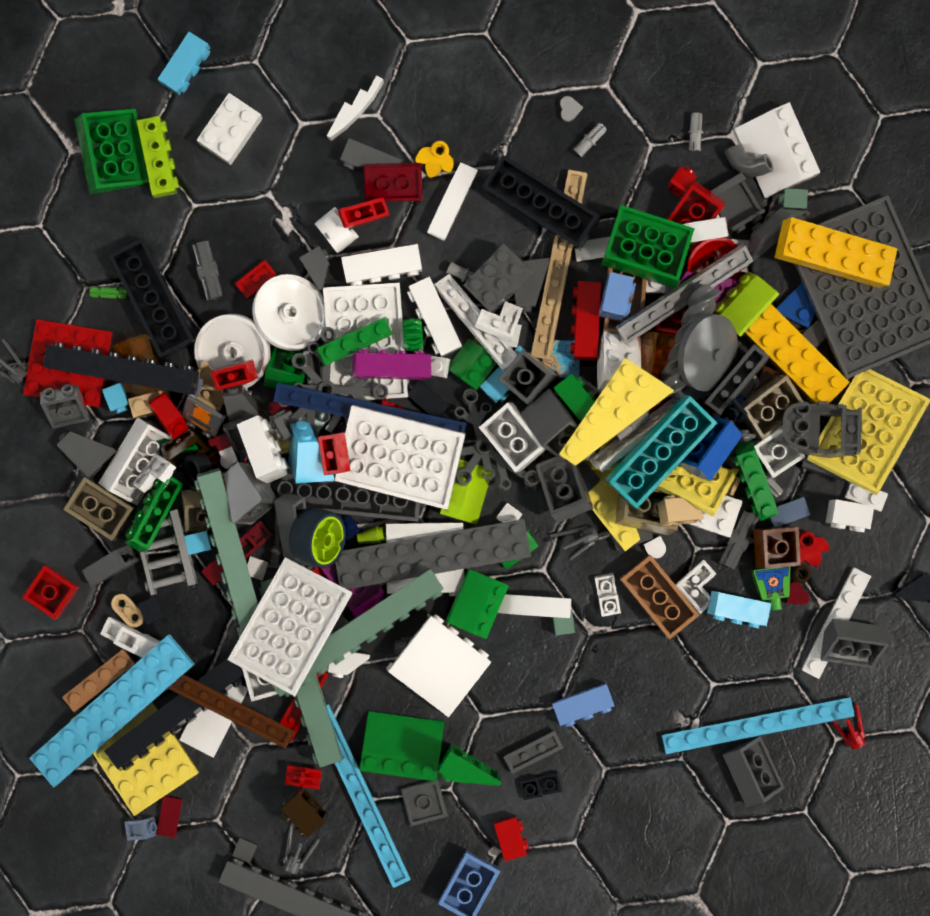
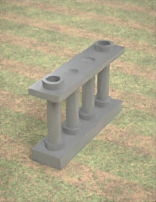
M180 509L170 511V516L164 519L161 527L169 525L174 527L175 534H173V537L153 541L149 550L175 544V546L178 545L180 553H177L176 556L149 562L147 551L140 552L147 581L144 582L145 588L151 595L157 594L156 588L183 581L188 583V586L198 584L192 557L188 555L184 536L186 534ZM176 563L183 564L184 571L182 574L154 581L152 569Z

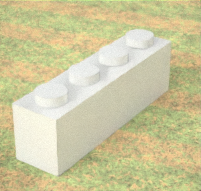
M430 277L410 285V291L407 294L411 302H416L418 309H415L419 319H424L426 326L423 328L427 336H432L434 343L431 345L435 354H440L443 357L462 348Z

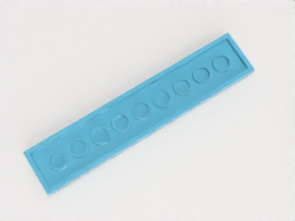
M171 635L166 636L29 759L53 788L56 787L194 665V662Z

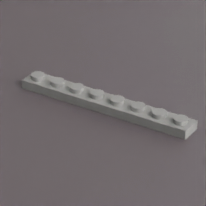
M741 244L616 326L615 328L623 343L627 345L688 305L689 297L695 291V282L707 284L714 288L752 263L753 259L746 245Z

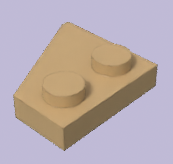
M203 361L198 369L199 377L203 378L199 397L194 398L220 412L225 405L223 389L216 391L211 376L213 369L207 361Z

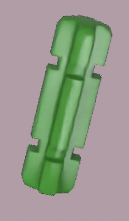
M90 287L91 297H118L119 299H126L128 296L125 288Z

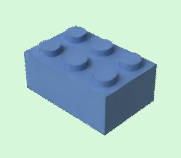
M610 272L606 279L598 317L621 322L624 317L628 316L632 304L628 300L634 294L636 283H633L634 277Z
M466 849L440 896L438 904L459 916H476L500 873V867Z

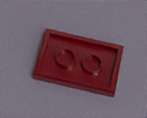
M422 163L364 164L365 202L382 197L385 202L422 201Z

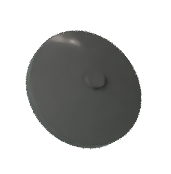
M713 313L704 314L694 320L685 331L678 351V368L681 378L689 387L699 391L713 390L732 371L737 357L738 338L736 330L728 318Z

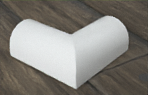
M702 560L675 584L700 614L708 608L710 595L703 586L716 575L705 560Z

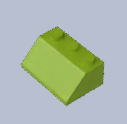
M749 271L740 277V283L735 288L728 290L726 296L721 302L716 304L713 314L728 318L740 337L779 295L769 284Z
M460 459L457 473L459 470L465 469L469 462ZM478 464L475 466L471 473L472 479L468 485L460 486L456 480L454 481L448 509L441 508L440 514L477 524L490 482L486 481L482 476L484 472L483 466ZM486 472V475L488 477H491L492 474L490 472ZM460 477L461 481H466L465 477Z

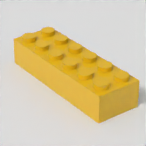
M791 217L782 222L775 258L873 287L883 288L890 285L897 248Z
M772 304L766 308L743 334L752 345L755 344L769 356L768 361L778 371H781L782 375H787L794 387L811 404L819 403V401H827V404H829L850 383Z

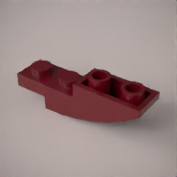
M259 521L240 537L245 559L273 536L262 521ZM214 559L201 572L214 586L222 579L221 573L224 572L222 565H218L217 559Z

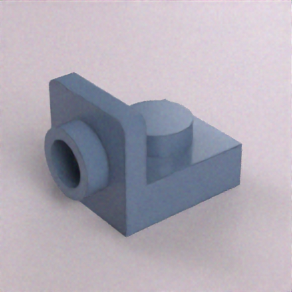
M154 817L124 822L127 841L143 840L156 836L157 825Z

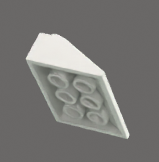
M790 102L734 129L747 156L757 158L767 154L772 161V172L755 177L764 199L783 191L785 188L793 187L816 177L820 173Z

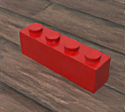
M578 281L577 287H573V298H576V306H572V317H575V324L571 325V336H574V343L570 345V354H573V360L597 361L601 282Z

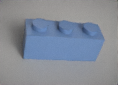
M606 683L552 702L560 726L564 725V727L576 724L575 720L581 718L583 721L594 717L593 714L597 712L601 714L612 711L611 707L615 706Z

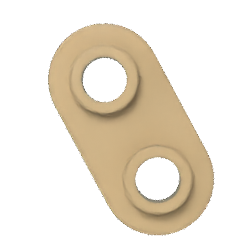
M118 594L112 599L111 606L113 610L128 626L138 627L143 624V615L139 607L129 596ZM120 600L125 601L124 607L119 605ZM133 614L138 615L137 621L132 619Z

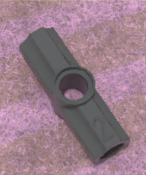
M209 241L198 242L193 245V250L198 264L196 265L200 281L203 283L207 301L223 297V292L218 278L220 277L218 267L213 259Z
M743 511L736 528L733 529L731 537L727 540V547L720 558V564L735 570L742 553L745 552L751 541V534L759 519L757 516Z

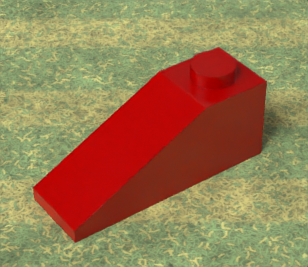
M383 197L338 210L344 229L374 223L390 215Z

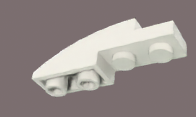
M108 617L101 631V635L114 641V644L142 658L161 642L148 634H142L113 617Z

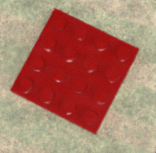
M36 319L23 395L40 398V393L47 388L55 390L62 388L66 384L78 385L84 397V404L100 408L105 379L43 368L46 346L59 342L64 343L66 348L72 349V345L84 347L83 351L90 352V348L102 350L101 354L108 355L113 332Z

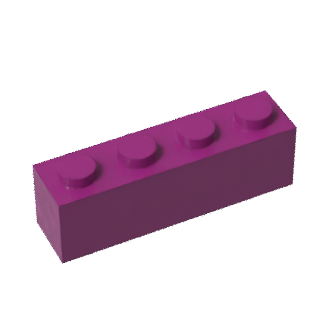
M357 350V353L351 355L352 378L427 380L431 378V355L425 354V351H414L413 354H406V351H395V354H388L387 350H377L376 353H369V350Z

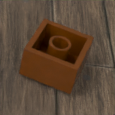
M780 526L753 529L755 564L757 568L769 569L801 565L799 527Z

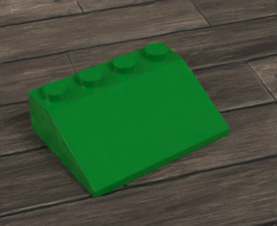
M136 109L82 113L75 119L89 194L150 184L137 125Z
M620 205L601 265L675 288L679 281L695 228Z
M368 711L360 771L437 781L445 721Z
M450 744L439 763L438 772L440 777L447 782L453 780L459 783L500 786L502 783L499 772L453 744Z

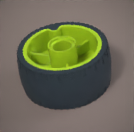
M308 508L299 513L292 524L289 535V550L293 558L299 563L315 568H327L333 565L340 557L345 545L346 530L342 518L331 511L318 508Z

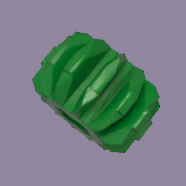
M415 318L404 320L402 323L404 348L406 351L421 350L423 348L422 321Z

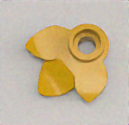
M436 141L431 147L422 148L415 160L417 163L426 164V173L429 178L437 176L441 170L450 173L454 165L453 159L449 155V147L443 141ZM442 148L443 153L437 154L436 149Z

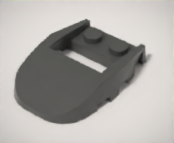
M819 401V403L813 404L808 402L792 404L786 409L783 416V438L792 450L806 455L824 458L860 455L862 408H858L855 411L846 409V405L827 404V401ZM820 416H841L840 449H819Z

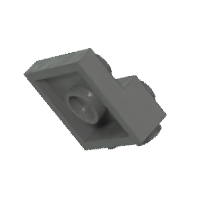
M66 384L60 389L53 390L52 388H47L40 393V404L52 429L90 421L89 413L84 404V397L78 385Z

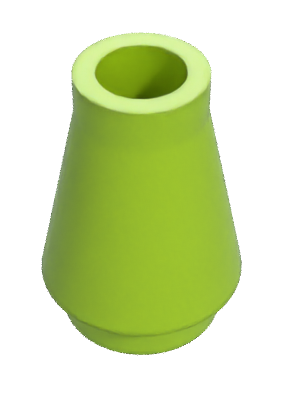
M377 525L362 533H357L359 545L382 544V542L386 541L385 528Z

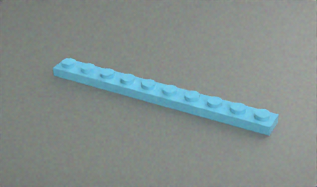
M851 697L665 734L662 735L665 754L854 717L855 715Z
M328 704V712L344 758L342 761L336 762L335 765L391 885L395 888L411 880L334 713Z

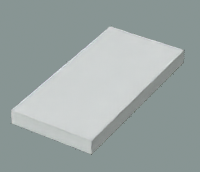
M242 684L237 688L232 687L227 691V696L242 703L248 688ZM208 709L205 712H199L196 715L197 718L187 724L180 741L214 758L232 721Z

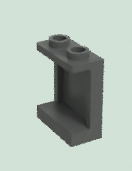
M743 173L711 190L712 193L726 202L719 216L726 217L727 229L730 234L734 231L738 234L745 230V225L751 221L753 224L763 219L761 215L765 213V210L761 209L747 186Z

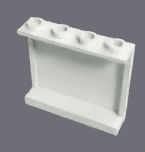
M463 523L386 524V543L463 530ZM464 569L435 574L444 587L441 592H449V596H456L464 579ZM418 577L387 582V593L392 595Z
M428 613V619L394 663L390 662L386 669L390 674L449 717L490 665L491 661L487 658L489 655L481 648L478 651L473 648L474 643L468 638H460L458 636L459 632L452 626L447 628L443 625L444 620L438 615L431 616Z

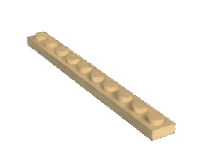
M568 170L564 193L582 204L588 174ZM557 236L554 239L531 355L549 361L573 246Z

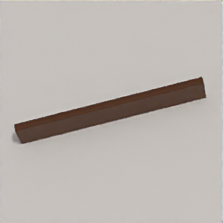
M185 674L168 687V689L285 749L295 732Z

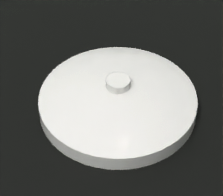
M279 275L263 284L255 295L252 307L253 319L260 334L270 344L280 349L295 351L307 348L310 343L316 342L320 338L322 329L326 327L324 298L321 292L308 280L296 275Z
M240 314L220 315L207 322L196 338L194 350L198 368L203 361H207L211 368L215 370L253 359L258 378L252 382L241 384L245 389L258 382L265 374L270 361V345L258 331L255 322L250 318Z

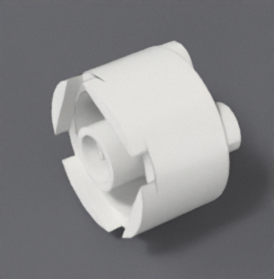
M336 207L314 223L337 253L359 237L352 228L348 230L349 228L344 229Z

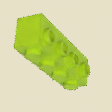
M160 116L137 120L152 196L158 198L177 194L176 188H179L177 176H173L172 170L175 169V164L168 152L171 151V144L169 139L166 140L165 132H168L166 122L162 121Z

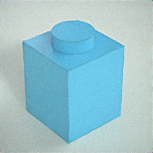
M122 383L102 390L111 412L120 414L128 410L127 407L130 406L129 398Z
M209 531L184 536L188 555L213 550L210 538L213 534H209Z

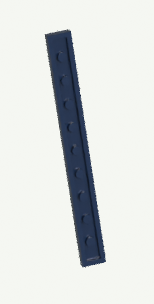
M277 383L273 402L347 418H349L351 406L355 405L465 433L466 428L465 422Z

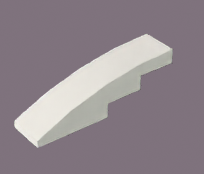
M376 76L368 92L360 89L352 106L346 102L344 103L327 134L329 140L332 141L343 133L363 114L384 84L382 78Z
M460 162L427 231L428 234L445 241L478 170Z
M505 594L498 613L570 618L571 599Z

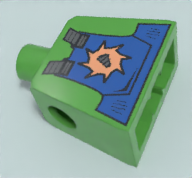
M790 567L751 570L759 599L769 600V603H771L770 611L781 610L780 598L789 597Z

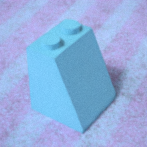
M303 421L290 423V434L292 437L289 438L288 464L295 483L334 481L333 474L324 476L319 442L310 423Z

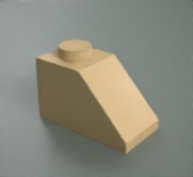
M169 391L154 392L128 399L133 418L137 419V417L141 418L154 414L148 402L162 392L171 400Z
M674 495L663 497L664 500L657 503L661 526L697 523L704 519V515L684 498H675Z

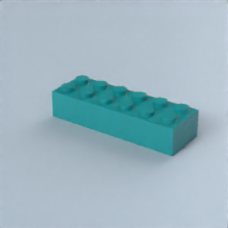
M684 394L604 480L626 502L637 509L717 422L691 396Z

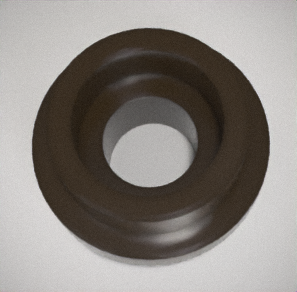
M805 564L795 566L792 570V577L798 583H805L811 578V570ZM799 570L804 571L803 577L798 576Z

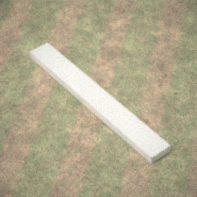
M726 217L682 224L695 228L691 242L729 236ZM610 236L587 240L581 251L575 248L577 262L604 257Z

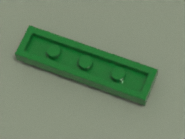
M384 317L318 347L316 351L323 366H326L393 334Z

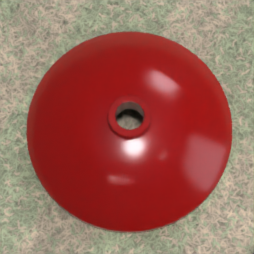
M727 237L700 241L694 246L688 256L687 271L699 273L737 248V244ZM740 270L732 276H730L729 278L736 279L740 273Z

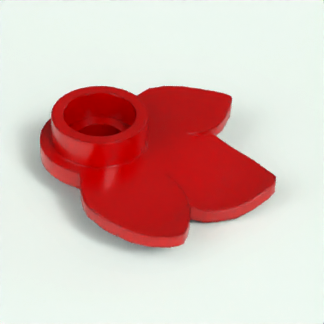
M803 531L799 534L801 563L806 561L814 567H819L821 552L830 550L827 541L824 538L815 537L809 531ZM804 537L809 538L808 544L803 543Z

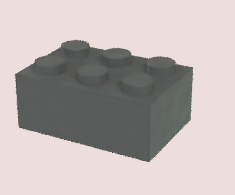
M503 243L464 286L489 312L495 314L504 305L505 301L507 302L535 272L508 245Z

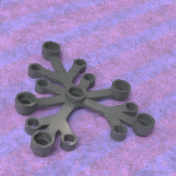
M325 327L320 333L324 345L334 341L336 338V332L331 327ZM329 331L331 338H325L324 333ZM316 342L310 343V344L308 345V351H309L311 354H314V355L320 360L317 351L312 352V351L310 350V346H311L312 344H315V345L317 346V348H318V347H319L318 343H316ZM297 353L292 358L293 366L297 369H302L316 384L303 385L302 383H295L293 386L301 385L302 388L323 392V386H328V394H351L355 399L367 402L371 401L365 399L363 395H373L379 400L386 398L388 395V388L383 384H378L374 388L363 387L365 384L372 382L373 379H370L368 382L364 379H359L352 387L334 386L330 381L331 363L323 366L321 379L307 364L308 359L306 355ZM298 357L303 359V363L301 365H298L296 363V359ZM378 388H381L383 390V394L381 396L377 395L376 393ZM278 403L281 407H287V406H288V405H282L281 403ZM299 408L291 417L283 421L289 433L290 423H296L305 413H307V422L310 423L314 428V433H316L315 411ZM320 412L318 416L319 420L323 423L328 422L330 420V414L326 413L328 415V419L324 421L321 419V415L323 414V412ZM344 417L345 423L348 424V418Z
M474 389L465 390L462 395V401L468 406L469 413L463 407H457L453 415L457 420L463 419L473 426L476 442L474 446L462 448L460 456L474 455L466 468L459 470L456 474L455 480L457 484L466 486L470 483L472 479L471 473L480 459L484 468L482 476L486 481H491L495 476V471L492 469L489 459L491 458L496 462L500 477V490L508 491L511 487V481L508 479L506 468L521 477L528 487H535L540 481L538 472L534 470L514 472L501 454L494 451L497 449L488 438H484L483 432L479 429L480 423L491 412L492 407L489 403L485 402L481 404L479 412H477L475 404L478 400L477 391ZM470 396L472 401H468L466 397ZM482 407H487L489 411H484ZM457 411H461L463 415L459 416ZM479 447H484L485 451H481ZM486 472H490L492 476L488 477ZM460 477H465L466 481H461ZM528 478H532L534 482H529ZM506 482L508 487H504L502 483Z

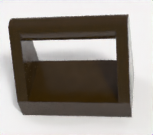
M190 427L174 440L161 447L163 457L173 464L178 472L182 470L183 460L177 463L173 457L195 442L201 447L192 454H205L210 449L193 427Z

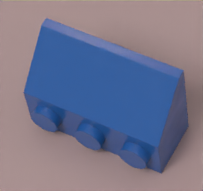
M714 416L711 417L717 424L678 464L698 478L708 481L713 479L743 435L731 421Z

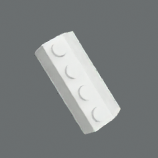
M418 244L341 257L347 285L351 284V286L363 285L362 282L365 281L378 283L381 282L382 278L396 280L400 279V275L405 274L408 277L418 276L419 272H422Z
M137 417L98 484L115 495L138 505L144 492L132 483L155 453L160 456L157 440L166 438L171 441L173 439L168 434Z

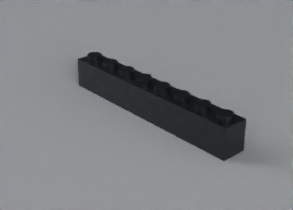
M59 342L46 346L43 368L196 395L199 372L193 371L194 367L182 365L181 369L176 368L175 363L164 362L163 365H159L157 360L145 358V362L138 361L139 357L127 355V358H121L119 353L114 352L104 355L101 354L102 350L90 348V352L83 351L84 347L72 345L71 349L66 348L64 343Z
M225 659L200 678L198 682L227 696V691L232 687H239L244 682L243 679L245 677L238 665ZM179 694L104 750V752L117 770L127 771L134 766V761L138 758H145L150 753V749L154 746L159 747L166 741L165 738L170 734L175 735L182 729L181 726L186 722L188 724L197 718L196 715L199 712H205L208 709Z

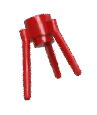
M855 704V712L859 732L854 730L850 720L846 719L850 730L847 733V737L835 720L831 721L844 739L845 744H849L852 750L861 748L866 744L863 739L866 736L863 731L858 704Z

